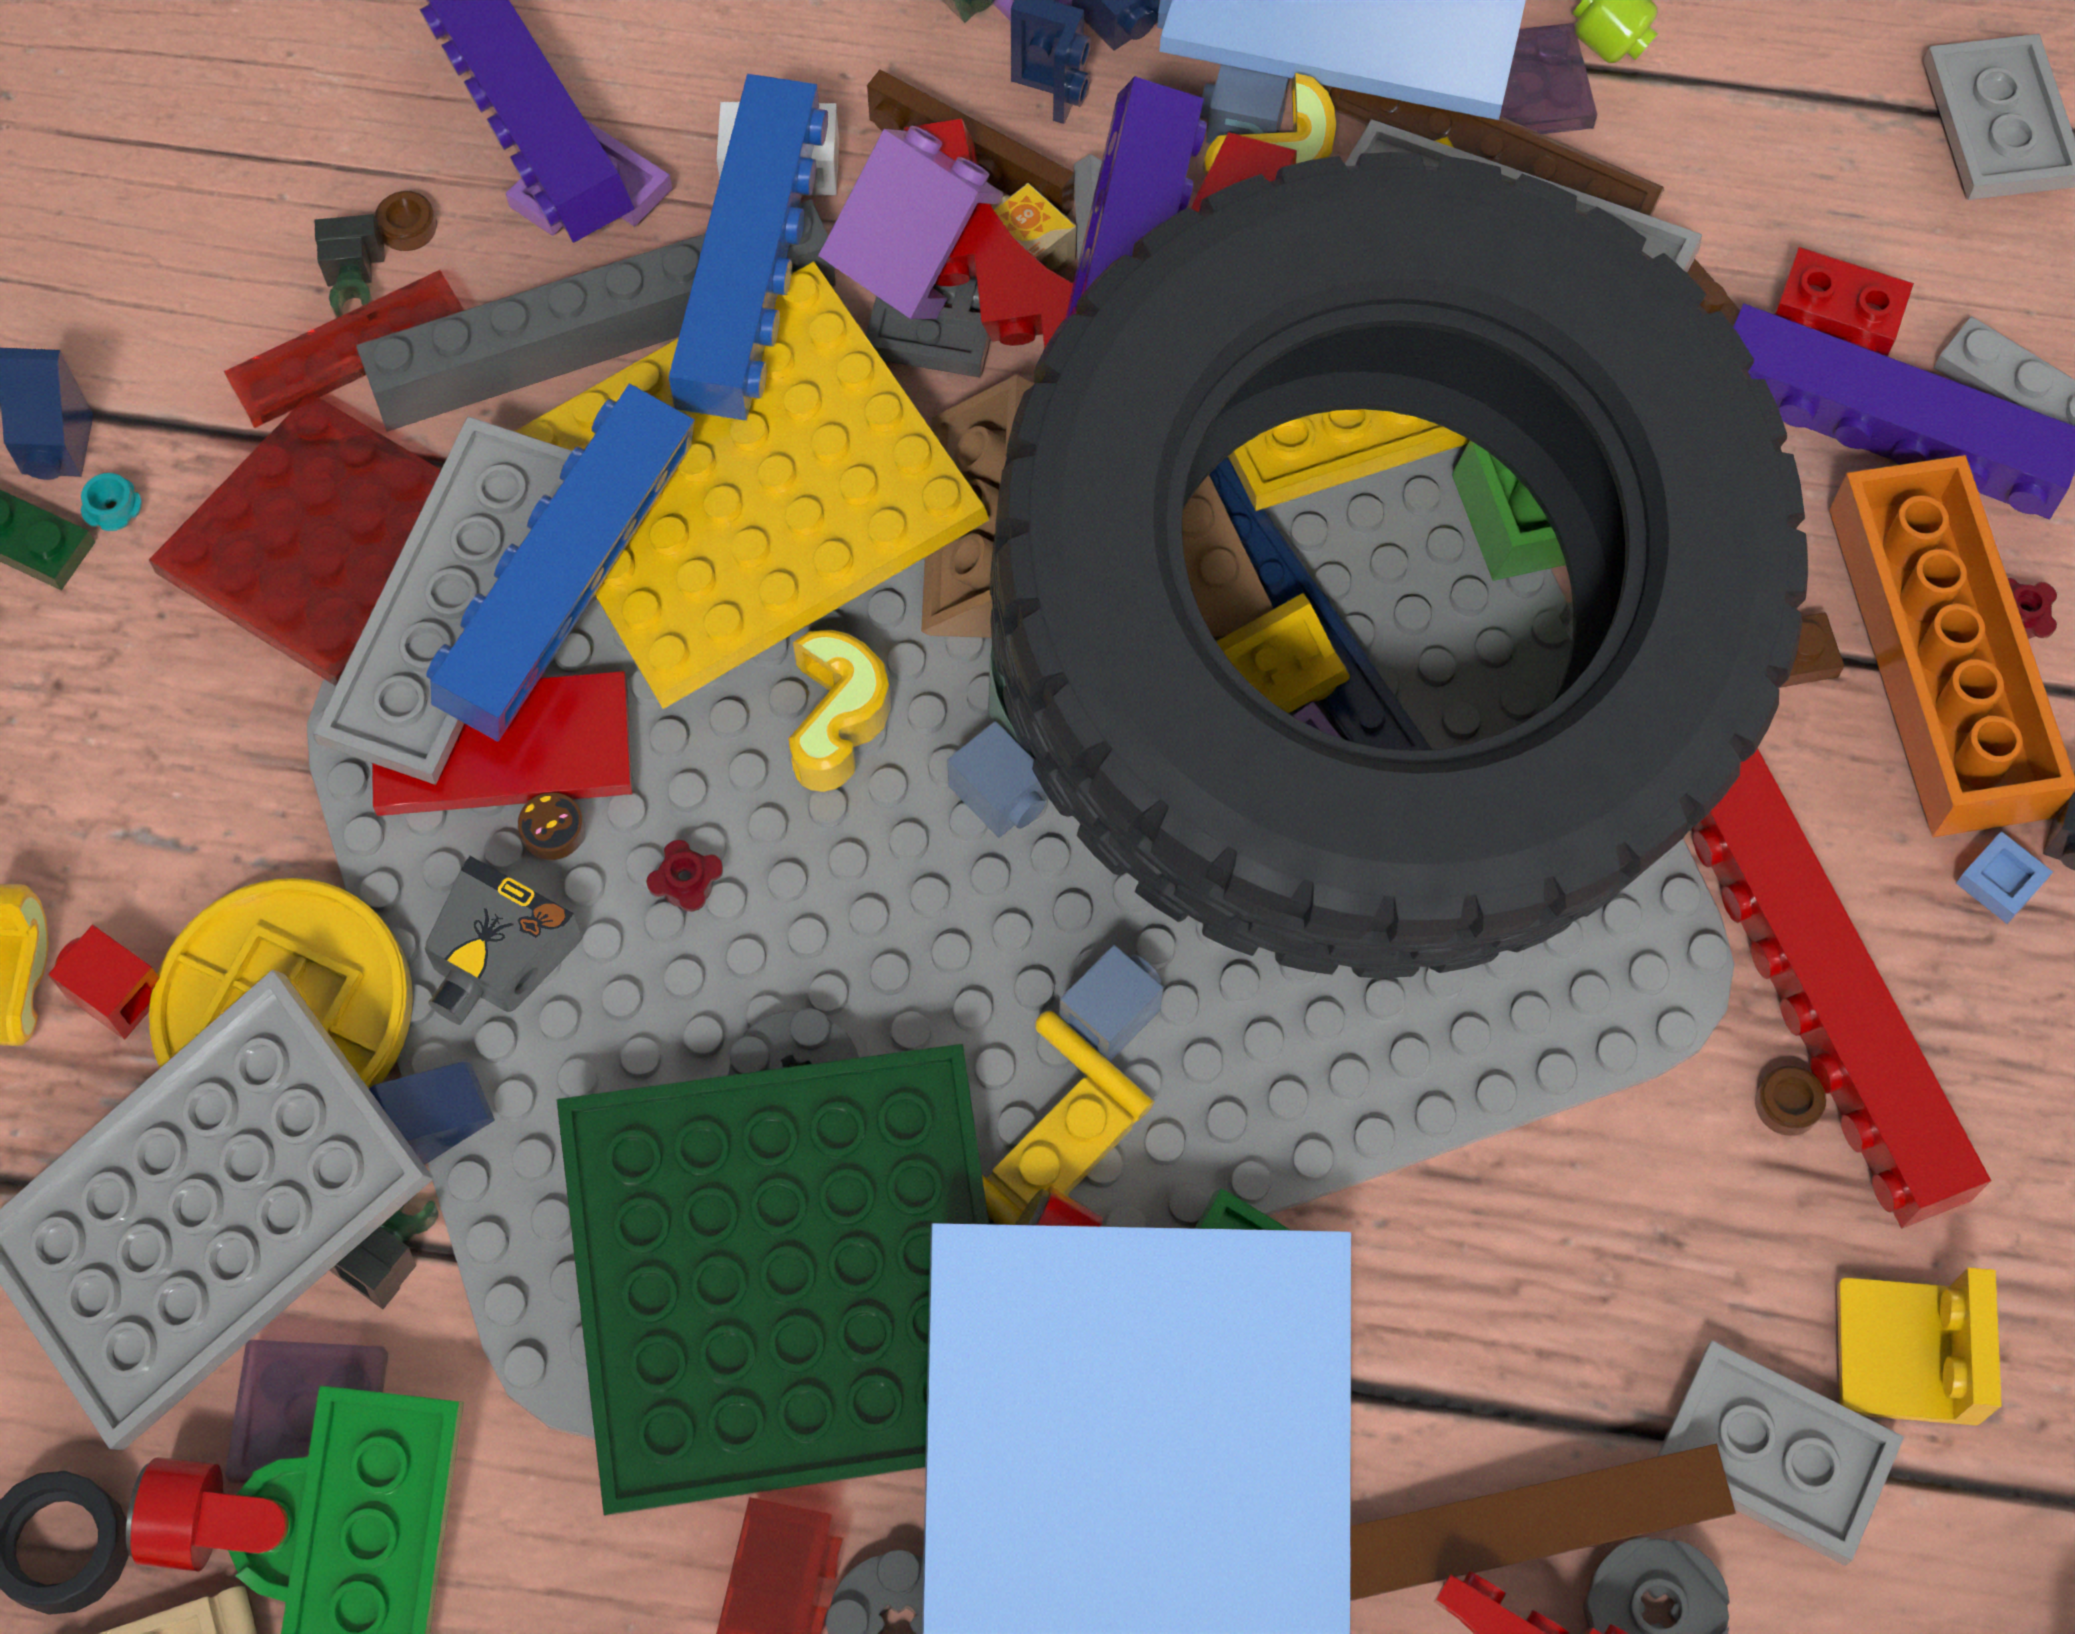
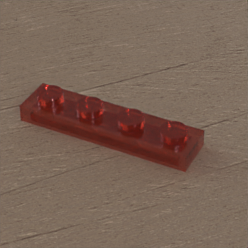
M438 270L224 371V374L252 426L256 428L365 376L366 372L356 345L465 310L442 272Z

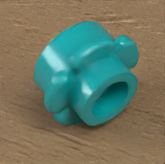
M114 473L99 474L91 478L82 489L81 501L83 505L80 509L81 515L90 526L96 527L99 525L104 531H117L126 527L131 518L138 516L142 507L141 496L139 493L134 492L135 487L133 483L122 476ZM117 502L114 508H106L108 504Z

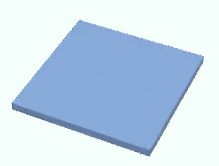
M1172 0L1162 30L1159 52L1293 78L1294 74L1298 73L1311 76L1319 84L1499 120L1526 0Z
M931 1224L922 1634H1350L1351 1232Z

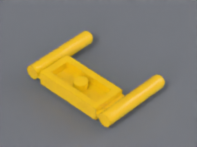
M1051 1010L1045 1011L1037 1017L1035 1022L1036 1031L1083 1072L1087 1078H1083L992 1170V1174L988 1178L982 1174L988 1217L997 1225H1015L1028 1203L1040 1189L1046 1191L1052 1186L1068 1195L1132 1130V1126L1151 1110L1155 1103L1154 1100L1058 1014Z

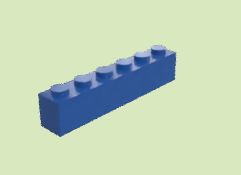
M747 74L669 373L673 404L677 410L747 421L752 398L761 399L763 396L767 376V363L761 360L765 346L774 347L777 340L780 314L779 310H775L774 307L777 295H787L789 290L792 260L787 258L790 244L799 245L804 226V209L799 208L802 194H812L816 177V159L811 157L814 145L823 146L827 134L828 111L819 109L817 84Z
M630 383L617 402L608 399L603 404L592 426V432L596 434L585 450L577 446L570 453L560 473V479L563 483L553 498L545 494L538 501L529 517L527 528L531 529L525 540L520 547L513 543L508 546L494 572V577L498 578L488 595L484 596L478 593L468 605L461 620L460 626L464 628V631L453 647L447 644L442 645L432 659L426 677L431 679V705L499 742L691 448L695 419Z

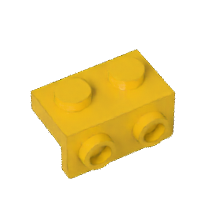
M1303 593L1216 641L1228 660L1241 675L1269 701L1287 713L1308 702H1316L1328 697L1338 685L1350 678L1345 665L1335 653L1315 611Z

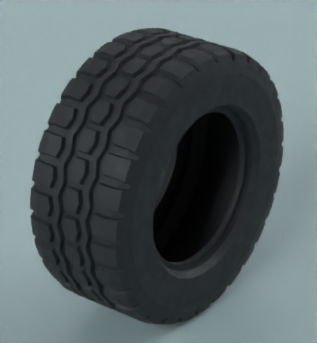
M1402 152L1361 153L1356 165L1346 166L1340 156L1314 159L1280 168L1274 181L1269 182L1262 174L1234 183L1202 199L1199 212L1188 207L1153 228L1134 243L1132 257L1125 254L1112 262L1078 299L1076 314H1072L1061 322L1035 366L1033 378L1035 384L1023 393L1013 420L1007 443V459L1001 474L990 571L992 648L996 669L1004 677L1006 683L1003 698L1010 722L1020 745L1028 751H1032L1036 757L1032 770L1045 794L1059 814L1066 817L1073 816L1081 824L1076 836L1088 850L1113 874L1120 875L1127 872L1135 878L1138 884L1134 892L1153 907L1177 922L1184 921L1190 916L1196 921L1203 923V936L1225 947L1253 956L1260 947L1275 952V960L1279 965L1308 972L1332 975L1338 968V965L1351 967L1352 972L1358 977L1398 978L1413 977L1420 967H1430L1431 970L1438 973L1467 969L1493 961L1499 955V952L1508 950L1517 953L1540 944L1567 929L1575 920L1583 916H1589L1608 903L1681 841L1693 826H1696L1723 799L1738 779L1741 761L1745 762L1755 753L1778 709L1780 692L1778 688L1789 679L1798 651L1802 630V613L1796 609L1806 600L1808 581L1806 533L1796 529L1805 519L1801 483L1794 454L1785 453L1781 450V446L1787 440V431L1778 406L1765 379H1752L1748 371L1752 367L1754 359L1739 334L1721 311L1708 314L1701 307L1700 304L1705 298L1706 293L1686 271L1665 253L1651 258L1642 251L1647 238L1598 206L1588 214L1577 210V195L1551 183L1523 173L1515 183L1502 180L1501 167L1449 156H1442L1438 167L1425 166L1420 153ZM1365 409L1390 411L1414 416L1441 425L1474 442L1507 467L1527 488L1544 512L1565 558L1571 583L1573 634L1567 667L1553 703L1526 722L1499 735L1467 745L1434 750L1384 749L1354 743L1324 733L1294 718L1269 701L1232 665L1211 635L1197 606L1189 583L1184 559L1182 515L1186 504L1205 478L1236 449L1261 433L1308 415L1336 410Z

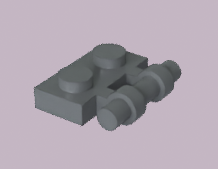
M970 278L969 282L952 287L940 286L935 283L933 288L948 298L945 304L952 305V308L943 307L937 319H909L876 296L866 337L883 361L981 378L990 337L981 323V314L974 312L975 309L980 310L977 279Z

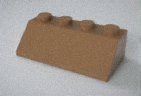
M1018 374L932 417V432L985 506L989 521L925 557L921 632L929 636L992 638L990 624L992 609L990 571L1001 474L1007 459V443L1016 411L1023 393L1034 385Z

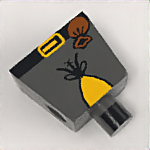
M469 856L426 941L425 951L434 970L446 977L428 1004L442 1017L458 1025L464 1022L480 997L506 1012L516 1010L581 941L582 935L574 913L476 858Z

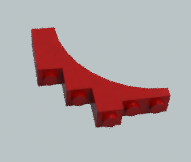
M962 118L916 126L937 137L942 142L939 151L956 161L957 157H962L978 165L974 141ZM905 127L904 131H908L910 127ZM977 203L935 283L946 287L959 286L969 282L970 277L977 276L981 323L992 342L1000 341L1004 345L1018 346L1031 343L1035 340L1036 335L1043 334L1045 349L1061 322L1066 318L1073 283L1046 268L1014 239L993 210L991 204Z

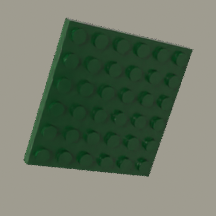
M963 1044L556 1099L604 1516L924 1469L926 1458L931 1224L989 1225Z

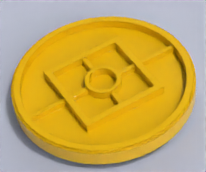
M300 878L274 879L242 887L218 899L201 911L187 924L167 951L157 973L160 979L152 990L149 1009V1030L152 1048L160 1068L271 970L286 975L368 1089L373 1085L382 1083L397 1061L404 1046L412 1016L413 990L409 965L403 949L387 924L366 903L339 887L320 881Z

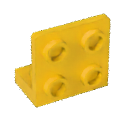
M1968 1267L1950 1286L1843 1278L1838 1283L1837 1314L1840 1405L1867 1417L1975 1426L1981 1424L2002 1407L1996 1270Z

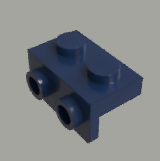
M1014 0L1011 6V82L1052 93L1053 121L1065 124L1072 106L1080 107L1083 104L1089 86L1090 74L1083 72V68L1089 55L1091 37L1084 35V10L1059 3L1056 0Z

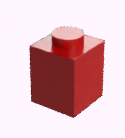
M93 924L81 938H75L64 946L56 959L55 967L48 973L49 977L67 999L124 1040L149 1013L152 990L160 979L152 966Z

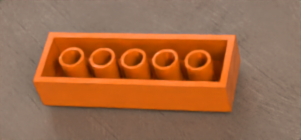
M1966 455L1846 473L1829 511L1932 838L2055 818L2075 791V776Z

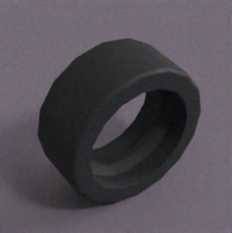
M68 1471L38 1473L14 1485L0 1499V1589L9 1598L22 1606L48 1615L77 1612L99 1601L119 1580L129 1557L126 1546L127 1520L121 1505L91 1479ZM69 1501L81 1505L93 1516L98 1528V1543L90 1561L75 1577L63 1583L46 1585L31 1580L21 1570L16 1557L17 1541L24 1525L38 1510L54 1502Z

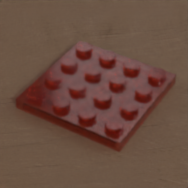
M310 392L149 558V562L154 572L336 686L441 469Z

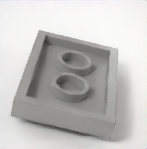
M2040 34L1929 46L1923 61L1968 200L2075 187V137Z
M1711 1340L1705 1348L1657 1457L1717 1443L1735 1510L1846 1566L1853 1560L1904 1436Z

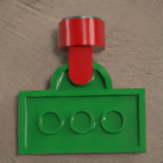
M319 1385L308 1457L279 1459L252 1472V1477L236 1495L223 1493V1475L218 1464L155 1457L141 1469L131 1494L126 1522L127 1551L137 1565L200 1572L207 1564L213 1548L228 1550L238 1572L236 1577L257 1594L286 1602L281 1634H430L464 1402Z

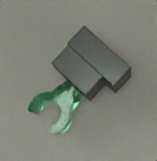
M374 214L314 219L317 260L327 286H333L330 290L329 301L335 317L338 320L343 318V305L352 298L361 299L366 316L371 317L374 313L375 305L370 290L365 283H372L371 263L384 262L383 239Z
M429 1201L423 1210L416 1215L402 1213L404 1204L332 1267L330 1272L381 1309H384L401 1289L400 1285L416 1267L409 1247L402 1242L409 1240L413 1234L427 1231L435 1224L439 1213L433 1201Z

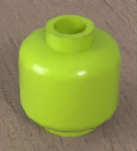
M1582 0L1572 13L1578 19L1574 28L1577 38L1607 63L1619 62L1626 54L1636 61L1658 35L1650 27L1658 13L1657 6L1651 0Z

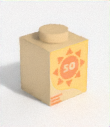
M1029 183L1012 196H1003L999 204L992 205L993 210L1013 238L1046 268L1058 274L1075 261L1076 225Z

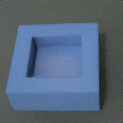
M2001 831L1965 870L1956 884L2008 924L2047 881L2053 871Z

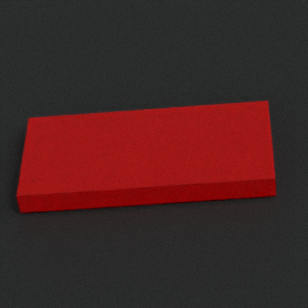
M625 671L540 678L499 742L464 723L436 785L372 763L373 809L376 815L385 816L526 804L532 798L544 793H560L570 797L572 800L632 795L628 689Z

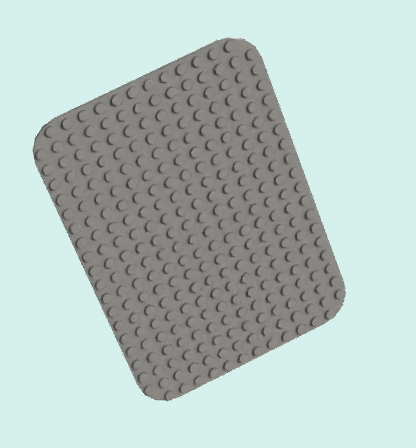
M1468 444L1263 509L1433 750L1467 745L1499 735L1526 722L1550 706L1561 686L1569 659L1573 634V613L1551 568L1492 581L1452 477V473ZM925 558L662 709L594 595L540 678L625 671L628 689L633 794L573 799L580 808L585 824V835L578 849L562 859H540L526 849L518 830L519 814L525 804L385 816L376 815L373 809L372 763L319 745L313 735L354 648L323 680L307 721L309 767L346 891L366 903L387 924L401 945L409 965L412 979L413 1004L408 1034L397 1058L401 1076L406 1077L462 1061L472 1064L495 1119L489 1125L428 1162L430 1173L434 1177L433 1184L483 1351L510 1399L552 1430L595 1440L556 1099L728 1076L730 1050L734 1043L742 1038L752 1025L767 1016L782 1011H800L806 1008L817 1009L824 1013L828 1020L839 1025L849 1035L857 1049L859 1058L963 1044L981 1171L988 1178L992 1174V1170L1083 1078H1087L1083 1072L1036 1031L1035 1022L1041 1013L1048 1010L1054 1011L1059 1015L1060 998L1115 945L1129 958L1135 954L1146 960L1160 976V985L1163 986L1160 1012L1110 1061L1154 1100L1155 1103L1151 1110L1132 1126V1130L1067 1196L1102 1216L1101 1227L1195 1229L1213 1192L1220 1188L1265 1215L1270 1216L1658 1078L1699 1053L1727 1011L1735 964L1722 916L1684 839H1682L1608 903L1589 916H1583L1575 920L1561 933L1517 953L1508 950L1499 952V955L1493 961L1467 969L1438 973L1431 970L1430 967H1420L1413 977L1365 978L1354 974L1351 967L1338 965L1336 971L1330 975L1279 965L1275 960V952L1260 947L1253 956L1225 947L1203 936V923L1196 921L1190 916L1184 921L1177 922L1145 901L1134 892L1138 881L1127 872L1117 875L1109 871L1076 836L1081 824L1073 816L1066 817L1059 814L1048 796L1045 800L1044 809L1034 821L1021 829L1013 826L998 838L948 786L947 759L994 722L988 712L989 664L992 638L929 636L921 632ZM835 630L847 633L864 642L884 663L889 682L891 710L884 729L870 742L854 747L856 762L854 774L837 789L820 792L803 787L796 779L788 738L829 693V690L801 672L796 666L793 642L811 631ZM1319 701L1314 702L1338 735L1344 739ZM1311 702L1302 705L1288 714L1293 716ZM674 840L686 841L691 850L703 856L716 855L723 865V874L719 879L713 881L712 891L706 899L705 905L694 912H688L672 905L664 896H653L647 887V876L649 873L658 870L665 858V846ZM469 856H472L573 912L582 939L516 1010L506 1012L480 997L464 1022L458 1025L442 1017L428 1004L446 977L434 970L426 954L425 946L465 861ZM683 871L679 874L681 880H688L691 876V873L688 871ZM790 1063L784 1066L783 1068L794 1067L798 1065L796 1063ZM988 1217L989 1225H997Z

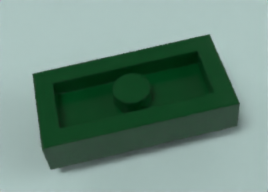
M0 490V562L62 591L95 544L92 535L88 530Z

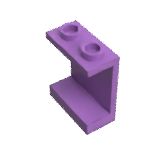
M910 126L908 131L883 130L818 256L909 319H937L948 299L933 288L939 274L977 203L999 204L1004 193L986 182L989 173L985 169L962 157H957L956 161L939 151L942 142L937 137L916 126Z

